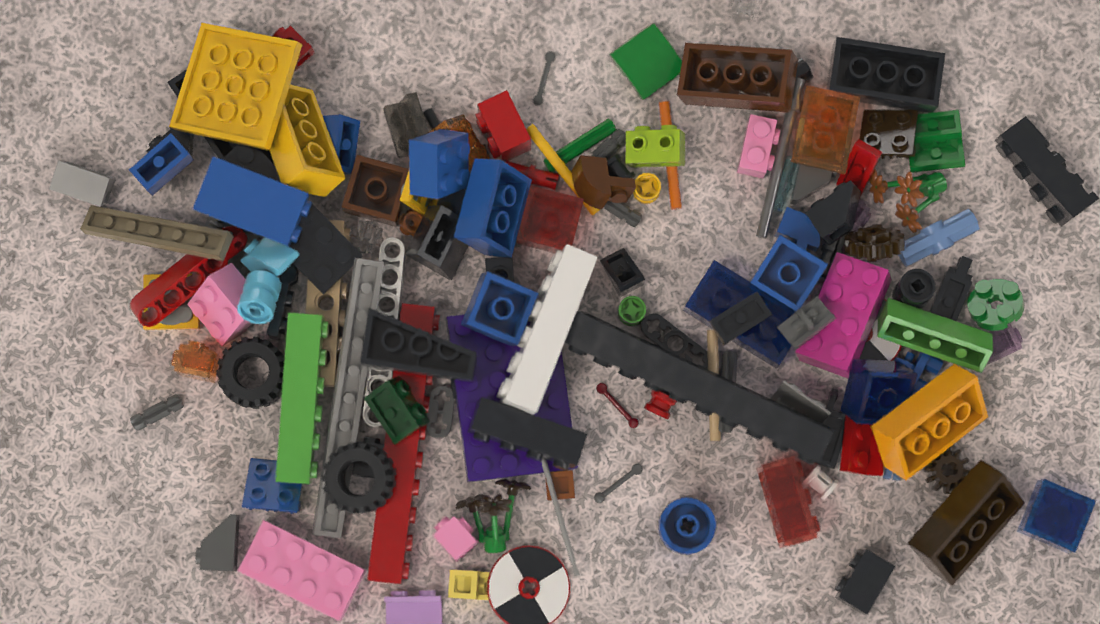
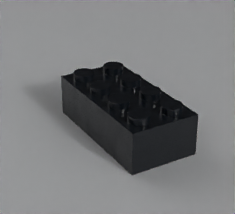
M836 37L832 46L825 97L933 113L939 105L945 53Z

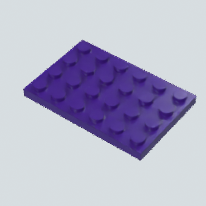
M464 315L447 316L448 340L472 350L478 355L473 383L454 380L467 483L544 473L542 462L527 458V452L518 449L515 452L506 451L499 447L500 443L489 440V443H484L473 439L474 434L467 432L478 399L484 397L498 403L500 402V398L496 397L501 383L510 377L511 373L507 372L508 365L512 356H515L516 352H520L521 347L517 345L509 346L461 326ZM528 321L526 327H529L531 322ZM561 349L539 408L534 415L572 428ZM546 459L550 472L565 471L553 467V462ZM576 466V467H574V468H570V467H569L568 470L577 469L578 466Z

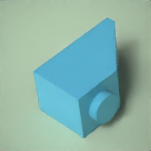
M264 237L260 241L252 240L244 248L246 255L240 261L251 272L263 270L278 276L300 254L286 245Z

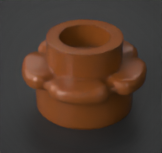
M408 210L406 213H402L398 219L400 231L406 236H414L423 216L415 210ZM409 221L413 222V226L409 225Z

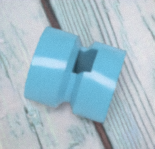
M256 270L250 272L246 277L243 293L237 306L239 315L251 323L265 324L273 318L276 301L281 291L282 283L280 279L268 271Z

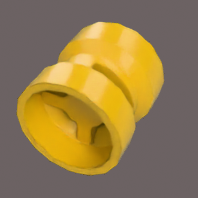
M652 173L639 175L635 179L636 189L633 195L642 204L653 203L659 196L661 182Z

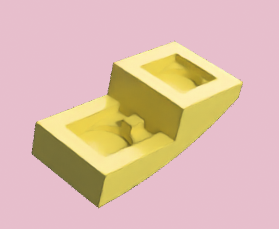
M450 570L448 598L488 600L487 580L489 572Z

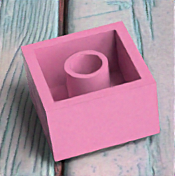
M233 263L209 275L187 304L193 314L200 319L209 330L211 336L221 346L242 335L252 324L244 320L237 311L246 279Z

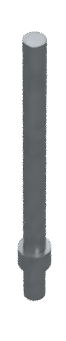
M801 78L795 79L791 112L785 113L756 236L759 238L767 239L796 114L800 113L802 101L800 98L805 81Z

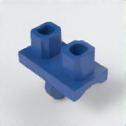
M907 352L904 359L896 357L893 362L899 367L896 377L903 380L906 372H909L900 393L905 396L915 394L928 384V382L920 379L923 370L936 376L944 362L939 358L920 352L914 365L912 361L915 355L911 352Z

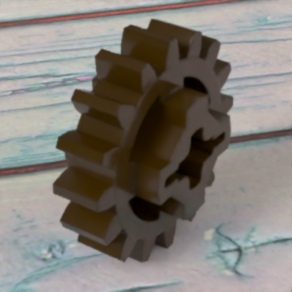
M882 224L857 228V232L850 231L849 235H845L844 239L845 253H849V256H856V259L864 257L868 262H877V260H882L883 258H893L892 254L900 255L901 251L905 250L904 233H901L900 230H893V227L885 229L882 227Z

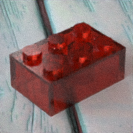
M794 456L763 464L756 468L779 548L818 538L817 532L821 531L817 516H812L809 505L812 504V498L809 489H804L801 478L804 477L801 462L795 461Z

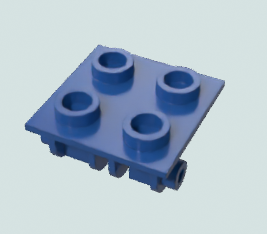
M250 458L242 508H249V510L261 509L267 512L271 510L274 512H290L291 514L298 513L301 508L300 495L302 484L275 482L277 460Z

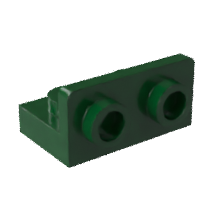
M400 376L387 380L364 397L394 445L430 422L425 408L416 401L411 393L410 385Z

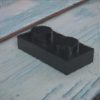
M755 292L711 319L709 323L723 345H726L771 317L772 314L759 293Z

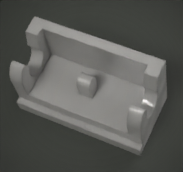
M58 160L49 189L103 207V204L108 202L116 178L68 161Z

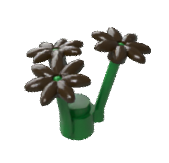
M508 479L497 480L495 484L507 488L506 494L509 495L508 499H502L501 494L496 495L494 499L489 495L478 494L474 498L468 497L466 500L456 503V510L466 507L473 514L478 530L479 542L484 543L485 552L500 553L506 550V541L510 540L509 529L514 498L517 496L518 490H531L528 483L517 482L516 480L509 481ZM479 510L480 514L489 512L491 516L492 526L487 527L486 532H484ZM500 511L506 512L503 530L501 526H498Z

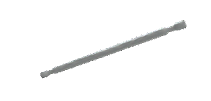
M543 458L541 461L575 577L580 575L579 570L576 567V560L546 459Z

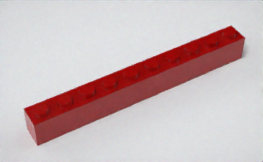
M402 303L400 321L433 335V331H439L440 315L436 314V309L432 306ZM393 371V378L400 376L410 385L411 393L416 401L428 413L430 396H426L427 385L432 386L433 377ZM427 425L420 427L395 445L388 434H385L384 451L387 453L388 458H391L394 462L392 466L397 472V475H395L397 484L396 487H393L392 497L387 499L383 507H379L376 510L367 581L402 585L403 579L408 580L410 563L405 562L406 551L411 552L413 546V535L409 534L410 523L415 524L417 507H412L413 495H419L420 479L415 478L417 468H422L424 452L419 451L420 440L425 441Z

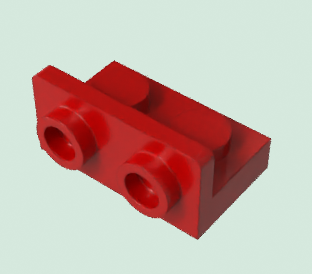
M846 416L840 471L863 476L883 475L884 464L871 427L879 420Z

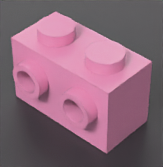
M750 114L737 173L763 179L766 171H772L775 155H771L770 152L772 144L777 145L780 135V129L776 128L777 120Z
M446 516L434 527L437 532L433 536L457 562L478 544L471 536L474 529L463 517L458 521L454 516L450 520Z

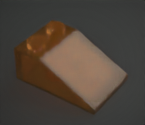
M806 85L801 97L802 105L796 122L791 162L845 174L860 97Z

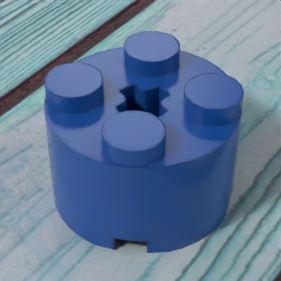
M688 497L671 502L663 510L658 521V532L664 545L669 550L681 555H691L705 549L712 541L716 529L715 516L708 505L700 500ZM682 519H685L687 522H693L694 526L690 529L691 534L680 530V526L683 524Z

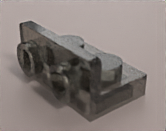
M417 92L406 94L399 103L386 105L383 108L398 158L409 156L410 139L429 133Z

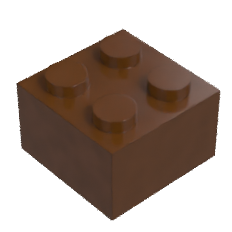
M357 155L342 203L344 213L397 227L404 205L400 201L401 188L406 181L409 169Z

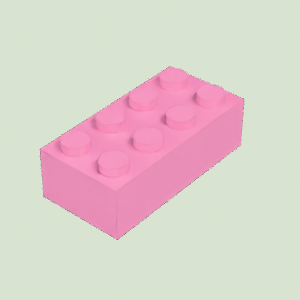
M263 520L238 569L239 572L338 621H342L366 573L365 569Z

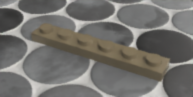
M93 205L90 206L80 228L87 235L224 261L234 237L229 231Z

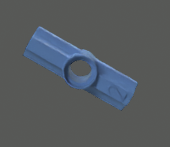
M967 209L943 222L942 220L935 222L921 230L920 234L905 240V250L901 251V254L898 256L905 267L931 254L934 256L941 250L952 247L958 240L964 239L980 229L978 221L970 209Z

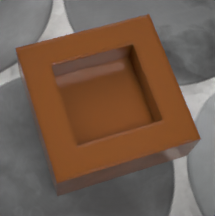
M573 470L550 472L557 499H575ZM546 481L547 501H551L552 498Z

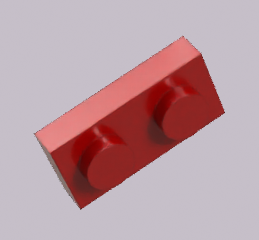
M858 139L849 154L836 185L838 186L851 180L860 189L861 197L882 152Z

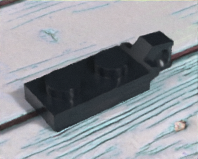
M965 256L959 257L956 267L950 266L929 312L957 321L972 285L971 280L973 276L967 274L973 261L972 259Z

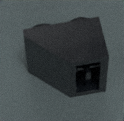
M442 205L428 206L405 255L446 279L452 280L468 248L467 244L454 237L459 215Z

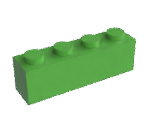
M891 298L887 299L878 318L877 337L980 373L983 372L993 353L991 333Z

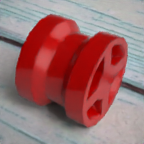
M652 390V398L650 402L645 404L644 409L669 419L671 406L675 405L677 401L669 398L668 394Z

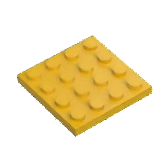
M201 23L169 127L177 131L270 150L302 44L298 41Z

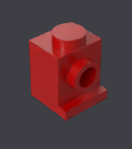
M291 25L287 29L281 27L273 34V37L298 41L302 44L294 71L315 53L313 47Z

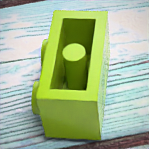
M662 125L661 130H650L649 126H636L634 131H626V164L631 168L685 166V133L677 129L676 125Z

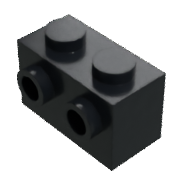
M863 549L861 553L855 552L848 565L852 569L847 577L841 576L834 590L838 592L835 596L836 599L859 613L868 615L896 566L870 550Z

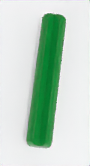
M606 119L557 150L556 153L566 164L609 137L616 131V126L611 119ZM545 158L544 165L548 171L554 172L555 168Z

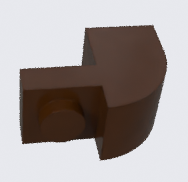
M580 155L571 170L573 185L577 195L586 204L602 210L607 201L627 203L636 189L635 179L609 176L607 159L603 157Z

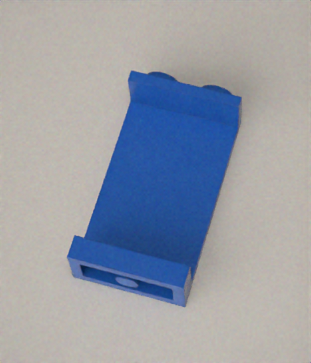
M212 157L192 209L290 247L291 243H297L300 237L302 227L298 225L302 216L307 217L312 201L308 200L310 195L306 192L219 158Z

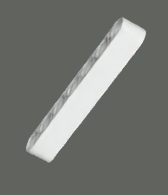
M392 237L384 240L380 246L379 262H384L377 311L400 320L406 250L402 241ZM390 246H398L401 249L400 254L395 258L387 257L386 250ZM392 272L398 275L395 284L386 285L383 283V278L387 273ZM383 301H394V309L388 313L381 311L380 306ZM368 367L365 397L372 392L374 383L377 381L386 382L392 379L393 371ZM364 399L363 418L371 428H383L380 422L373 423L370 421L369 414L372 410Z

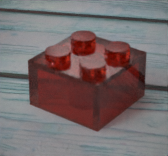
M530 186L517 236V244L551 253H556L557 249L561 251L566 244L573 246L584 199Z

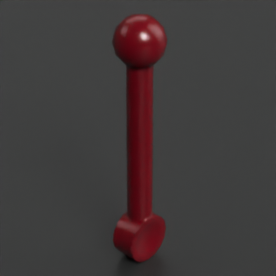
M599 383L596 387L597 392L603 394L628 420V425L631 428L638 427L639 420L634 417L632 418L607 391L606 384Z

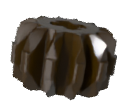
M950 447L929 463L932 467L927 466L923 468V472L932 473V476L925 479L926 483L936 481L933 486L934 491H938L943 485L944 494H949L951 487L955 489L959 482L965 478L963 474H968L971 470L970 468H963V464L968 463L969 459L959 460L961 450H956L952 455ZM950 464L952 466L950 471H953V475L950 474L945 477L942 473L945 470H941V468Z

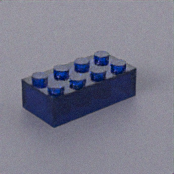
M713 260L683 311L713 329L709 323L711 319L753 293L758 292L772 316L735 338L732 342L777 369L792 346L777 327L794 315L795 310L716 260Z

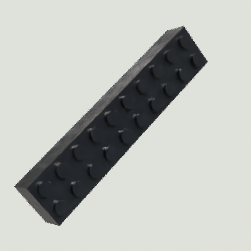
M576 312L566 336L565 343L569 344L568 350L581 356L590 354L594 356L593 362L603 367L616 366L620 368L618 371L620 375L631 380L639 377L645 380L644 386L657 392L664 389L670 392L669 398L684 404L690 401L696 404L694 408L696 411L707 416L715 413L721 416L720 422L735 428L740 425L747 428L746 434L755 439L761 440L763 437H766L773 441L771 446L786 453L791 449L799 453L798 459L813 465L814 461L820 463L836 430L587 312Z

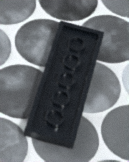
M238 144L222 159L280 182L276 166L259 148ZM312 204L307 217H301L298 225L302 227L300 237L297 243H291L290 248L300 254L292 263L324 295L354 266V259H361L363 255Z

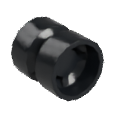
M911 269L901 277L894 287L892 299L923 309L934 295L936 290L935 281L927 271Z

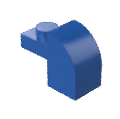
M787 207L775 237L782 235L801 248L816 252L820 244L819 232L806 214Z

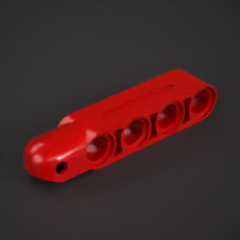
M227 226L221 229L231 231L234 236L224 261L208 260L205 257L186 254L135 295L131 300L130 309L140 324L145 327L157 325L193 296L209 275L227 266L228 261L246 246L248 237L245 231L237 226Z

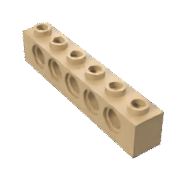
M329 220L351 241V229L346 228L345 221ZM343 277L324 295L307 278L305 314L325 316L324 321L329 322V325L332 326V333L328 338H323L322 349H326L331 355L330 362L326 366H321L320 377L325 378L324 387L335 388L342 343L340 326L344 327L346 310H341L342 299H347L348 284L343 283ZM326 297L334 299V305L330 310L320 309L322 299Z

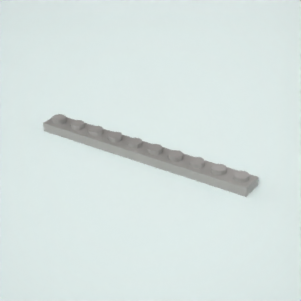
M360 258L354 259L313 522V535L341 538L345 510L338 509L335 503H331L328 500V493H324L325 481H322V475H325V469L323 467L325 463L329 462L330 459L328 457L331 453L338 451L337 448L346 446L348 443H356L368 369V367L360 364L368 310L371 308L377 311L384 262ZM353 463L345 473V483L348 489Z

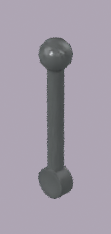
M552 51L545 54L546 64L537 95L533 98L535 105L543 103L542 94L551 63L555 61L556 57Z
M634 464L630 472L602 493H596L594 496L595 502H604L608 494L633 475L641 474L642 466Z

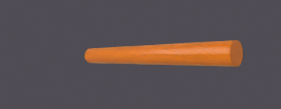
M659 102L661 126L672 125L670 102ZM677 166L666 167L671 210L681 209Z

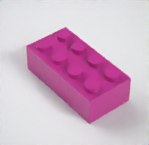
M839 252L836 253L818 296L836 319L795 350L799 361L851 379L892 281L888 269Z

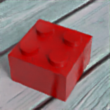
M507 90L477 104L476 123L482 135L488 134L487 145L494 159L499 157L500 160L506 162V160H511L531 150V138Z

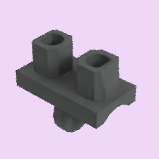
M816 296L804 307L796 310L794 315L777 328L793 348L797 350L836 318L819 297Z

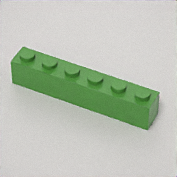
M288 313L275 482L311 484L312 478H317L318 462L314 461V452L320 448V434L316 433L317 422L322 421L323 412L322 405H318L319 394L324 393L325 378L320 377L321 366H326L327 350L322 349L323 338H328L329 322L324 321L325 316Z

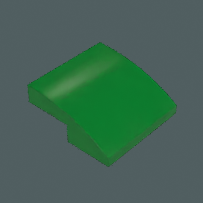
M654 23L647 26L609 54L624 77H627L642 100L677 77L681 71L682 60Z
M959 109L918 114L914 141L916 155L909 159L911 173L965 167Z

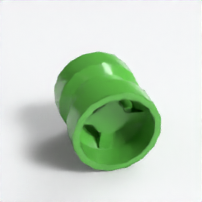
M636 296L624 298L618 309L620 321L627 326H636L643 321L646 314L644 301Z

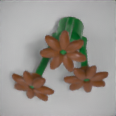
M874 169L869 180L872 185L869 188V192L873 193V200L876 204L879 202L881 204L884 203L882 193H885L888 188L897 187L894 190L895 193L903 194L901 204L905 206L903 208L897 203L896 208L898 211L895 212V215L903 219L902 227L908 226L912 233H916V229H922V226L916 221L919 218L918 214L928 205L939 200V194L947 189V181L944 175L937 171L929 175L924 173L917 177H913L912 173L908 172L905 178L899 175L896 181L886 182V180L882 181V175L878 176L876 169ZM924 196L928 197L924 202L917 206L916 198H924ZM909 201V203L911 204V206H912V207H916V208H915V209H913V208L910 209V207H909L906 203Z

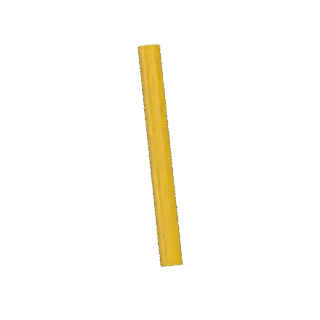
M533 123L529 125L526 130L530 138L592 216L595 215L600 209L591 207L580 199L574 189L572 172Z

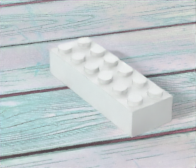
M568 244L561 251L557 249L555 255L552 256L547 270L551 272L550 276H546L538 290V296L541 299L540 301L537 300L535 306H533L528 319L531 324L529 327H526L519 345H517L521 347L520 352H516L515 356H512L508 365L507 372L511 373L510 377L501 383L496 397L500 398L499 403L532 415L537 412L598 258L597 256Z

